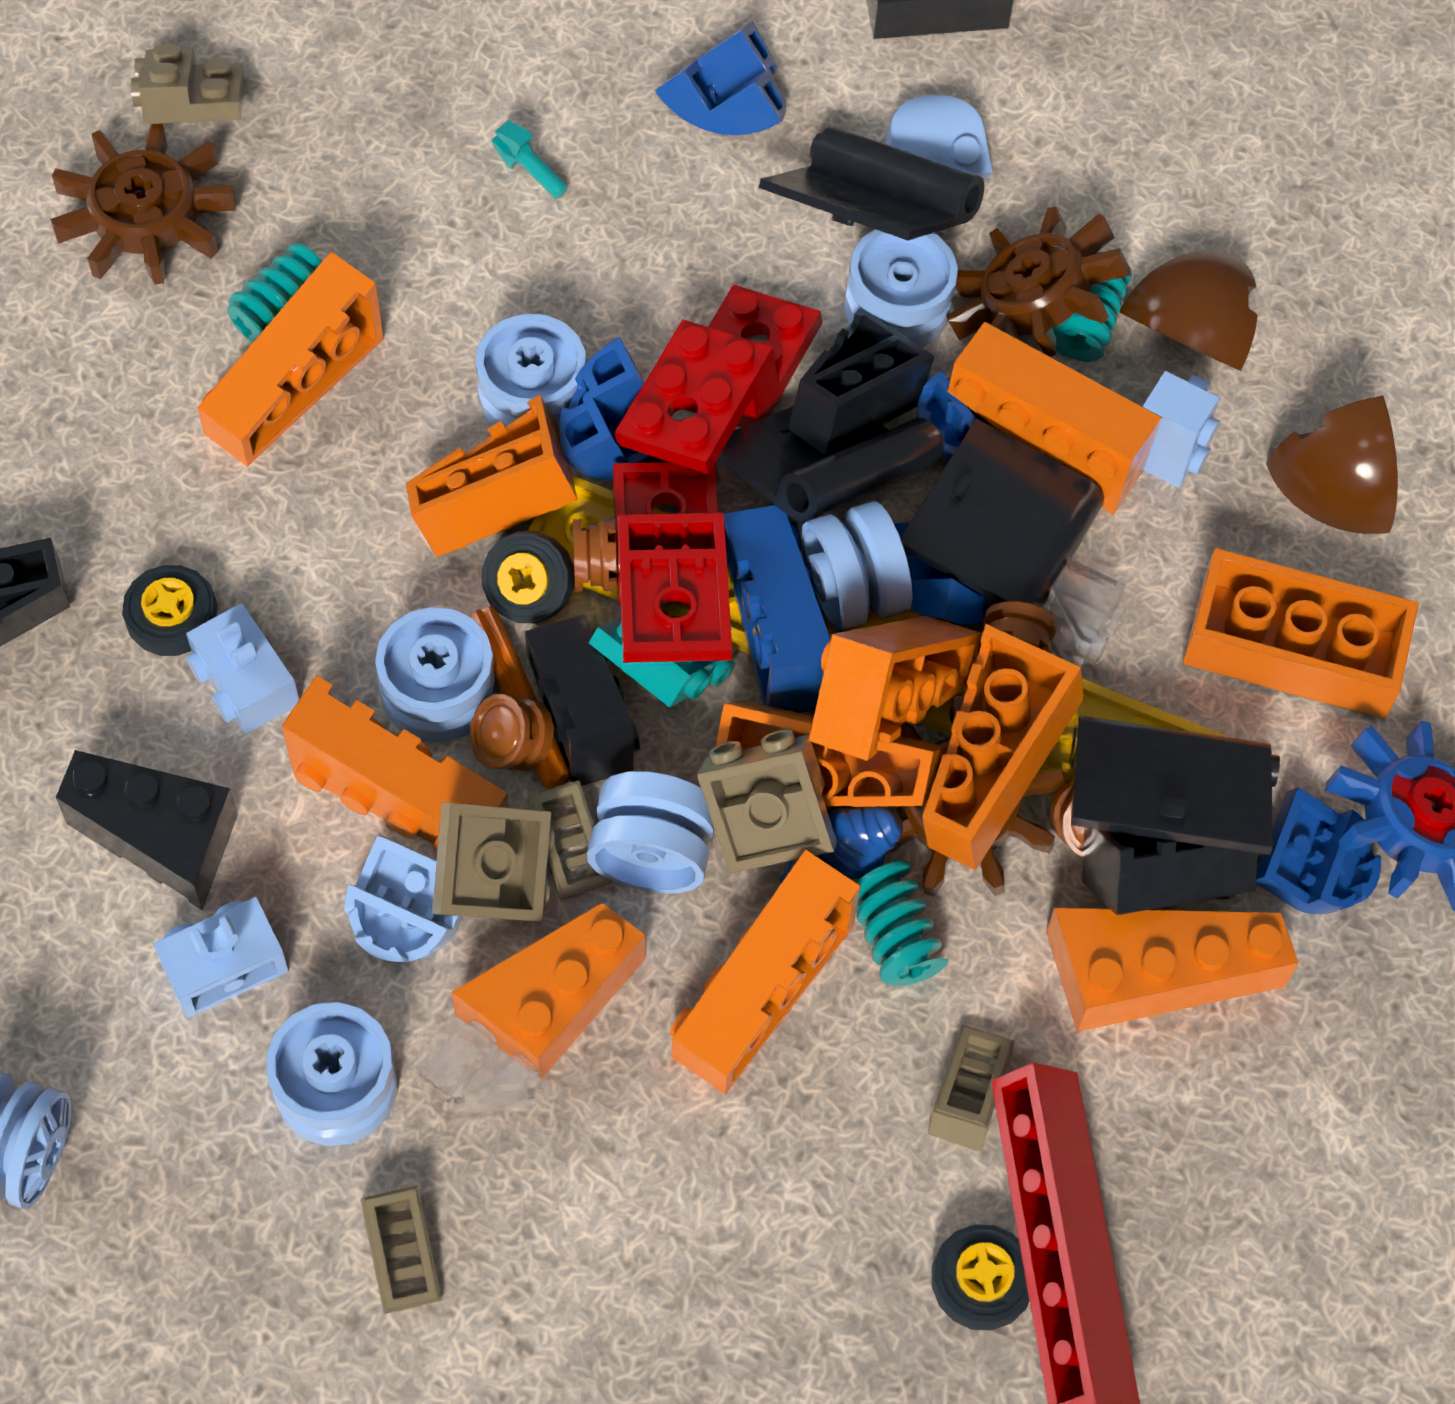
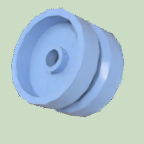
M875 229L862 237L852 252L844 311L849 325L853 321L855 312L861 307L921 348L936 340L948 323L946 315L950 313L951 301L956 286L958 265L952 249L934 233L907 241Z
M543 314L513 316L503 319L489 329L477 347L475 365L478 381V400L485 420L491 426L501 421L506 427L531 409L527 402L541 394L559 428L562 408H569L577 390L575 378L586 364V352L579 335L565 322Z
M873 501L853 507L846 512L844 524L830 514L806 521L802 525L801 540L805 565L809 567L814 593L822 615L830 628L835 632L839 633L865 624L869 610L880 619H884L911 609L913 598L912 584L907 558L899 534L883 505Z
M424 608L409 612L393 622L378 643L375 665L380 694L386 715L399 731L402 732L405 729L420 738L421 741L437 743L463 738L470 733L475 710L484 699L492 696L496 691L493 653L488 635L474 619L455 609Z
M624 772L609 777L602 784L597 806L599 822L592 828L588 845L587 862L598 874L609 878L612 882L630 888L657 893L678 894L695 890L703 884L709 857V848L706 843L713 838L715 828L702 789L694 783L654 772Z
M341 1002L313 1004L291 1015L274 1033L266 1054L267 1080L273 1093L275 1104L285 1124L304 1140L324 1146L352 1144L374 1133L390 1115L398 1093L397 1074L391 1044L381 1024L363 1009Z

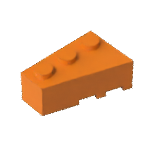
M541 394L527 402L531 409L506 427L501 421L489 427L487 431L491 437L467 453H464L459 447L406 483L411 516L436 557L454 550L463 549L473 542L500 531L509 530L517 524L544 513L558 510L564 505L578 500L571 467L562 451L559 428Z
M601 903L452 991L455 1016L541 1081L645 960L646 935L605 904Z

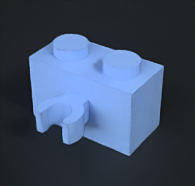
M1167 371L1163 373L1142 406L1162 417L1146 460L1144 471L1178 488L1181 487L1189 472L1195 475L1200 473L1211 451V448L1208 446L1220 424V420L1214 418L1220 397L1207 391L1211 383L1195 375H1192L1187 382Z
M242 603L186 633L192 653L185 656L191 671L200 684L209 680L217 692L211 697L221 717L226 723L235 719L245 735L291 710L299 701L295 680Z
M257 897L245 902L233 901L225 904L215 912L214 916L194 925L182 924L169 930L163 936V939L153 943L159 961L186 1019L289 972L283 951Z

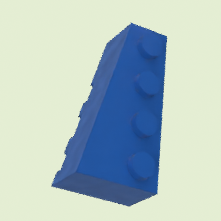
M776 505L724 514L727 568L763 704L798 713L815 711L824 674L821 668V658L827 643L831 639L814 593L809 567L804 565L800 553L801 538L797 523H790L787 514Z

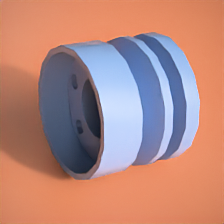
M0 1072V1200L6 1197L9 1205L28 1209L43 1194L60 1160L71 1120V1100L68 1093L51 1088L44 1091L42 1085L35 1082L26 1081L15 1091V1082L12 1075Z

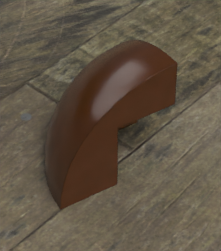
M1213 251L1184 254L1165 262L1142 279L1127 297L1119 313L1187 347L1241 371L1251 349L1258 315L1248 306V295L1251 290L1256 288V282L1249 267L1242 260L1232 255Z
M1383 396L1356 401L1323 415V426L1316 428L1312 433L1298 434L1293 432L1277 446L1268 458L1266 466L1277 487L1293 505L1308 516L1325 525L1348 532L1361 534L1390 533L1397 506L1398 471L1393 430Z

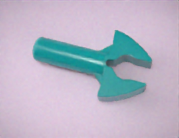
M507 120L494 131L497 135L491 141L509 168L512 169L519 163L555 199L562 197L566 193L568 185L530 148L533 135L528 130Z

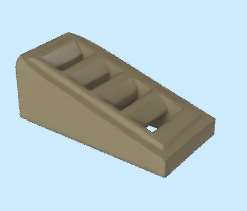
M580 781L528 796L527 804L529 810L549 812L573 805L574 814L552 820L550 824L553 826L554 831L579 824L582 833L554 841L552 851L548 855L547 863L560 900L612 884V880L605 878L597 872L566 881L564 871L589 864L587 862V853L560 861L557 853L586 843L587 847L589 845L594 824Z
M961 1025L932 1112L928 1131L929 1135L975 1151L982 1150L995 1110L991 1081L1005 1075L1014 1047V1040ZM969 1050L996 1059V1065L964 1056L965 1051ZM959 1071L988 1079L990 1084L959 1075ZM953 1091H956L983 1100L984 1102L983 1105L972 1101L952 1096Z
M418 1185L361 1198L360 1202L384 1314L442 1301ZM409 1208L411 1219L378 1226L376 1215ZM414 1230L416 1241L383 1248L381 1237ZM419 1253L421 1264L391 1271L387 1270L385 1260ZM424 1275L426 1287L392 1294L390 1283Z

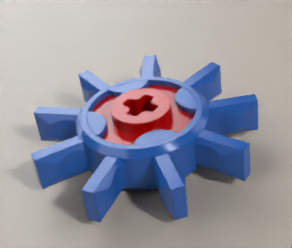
M1421 721L1406 737L1407 756L1401 758L1396 755L1371 725L1359 735L1351 747L1377 779L1340 765L1326 781V791L1362 804L1365 810L1366 820L1358 821L1352 825L1338 843L1342 850L1346 851L1362 848L1376 842L1389 857L1395 860L1397 864L1391 874L1388 894L1397 899L1418 878L1419 871L1436 873L1450 906L1455 911V768L1434 758L1431 723Z

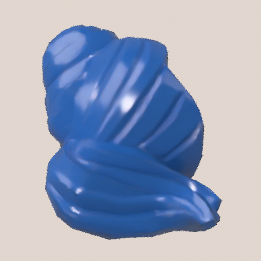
M833 806L827 809L837 845L834 852L816 855V857L852 881L859 879L875 868L883 866L886 852L895 847L896 842L899 841V837L903 833L902 820L892 806ZM798 859L785 862L780 883L783 882Z

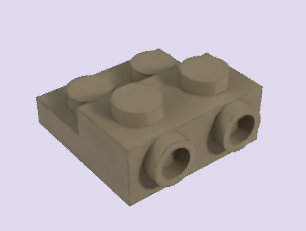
M173 43L160 44L153 49H146L144 58H135V78H131V97L133 106L142 108L144 124L241 119L245 84L243 63H231L226 59H212L206 61L203 65H196L193 47L181 48L180 45Z
M779 730L761 739L762 745L742 749L741 743L738 741L726 742L712 748L709 751L710 757L705 758L697 777L730 874L797 860L805 849L815 856L834 852L837 840L822 797L825 783L812 742L809 741V735L795 738L792 730Z
M442 802L432 914L542 922L543 910L546 908L550 897V886L546 879L548 855L551 853L554 845V829L550 824L551 812Z

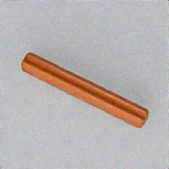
M487 606L482 610L473 612L471 618L488 635L493 653L495 680L501 693L514 695V697H530L537 700L498 612L492 606ZM554 736L548 756L540 766L535 768L543 787L548 790L566 784L570 778L569 769Z

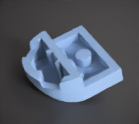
M929 95L911 99L903 103L895 112L887 128L885 144L979 175L982 178L990 177L992 174L982 119L978 112L967 102L951 96Z
M377 835L356 885L349 884L345 897V913L349 916L352 930L356 936L355 941L369 954L392 962L421 960L435 954L451 941L459 928L463 916L432 914L437 860L382 835Z

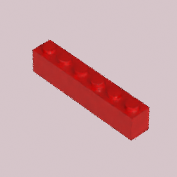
M1032 1062L992 1080L991 1084L1047 1403L1140 1404L1078 1073Z

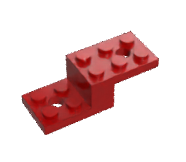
M733 284L708 327L682 319L614 432L617 444L709 475L736 426L741 428L771 415L823 324L821 311ZM758 334L769 337L767 341L760 343L748 339ZM682 409L696 413L695 416L686 418L683 421L672 419V416Z
M671 462L613 463L618 605L621 606L623 663L731 660L732 635L724 513H718L715 464L708 475ZM670 504L675 506L680 512L678 514H655L652 510L658 505ZM665 604H684L690 611L683 617L672 618L665 615L661 611V607Z

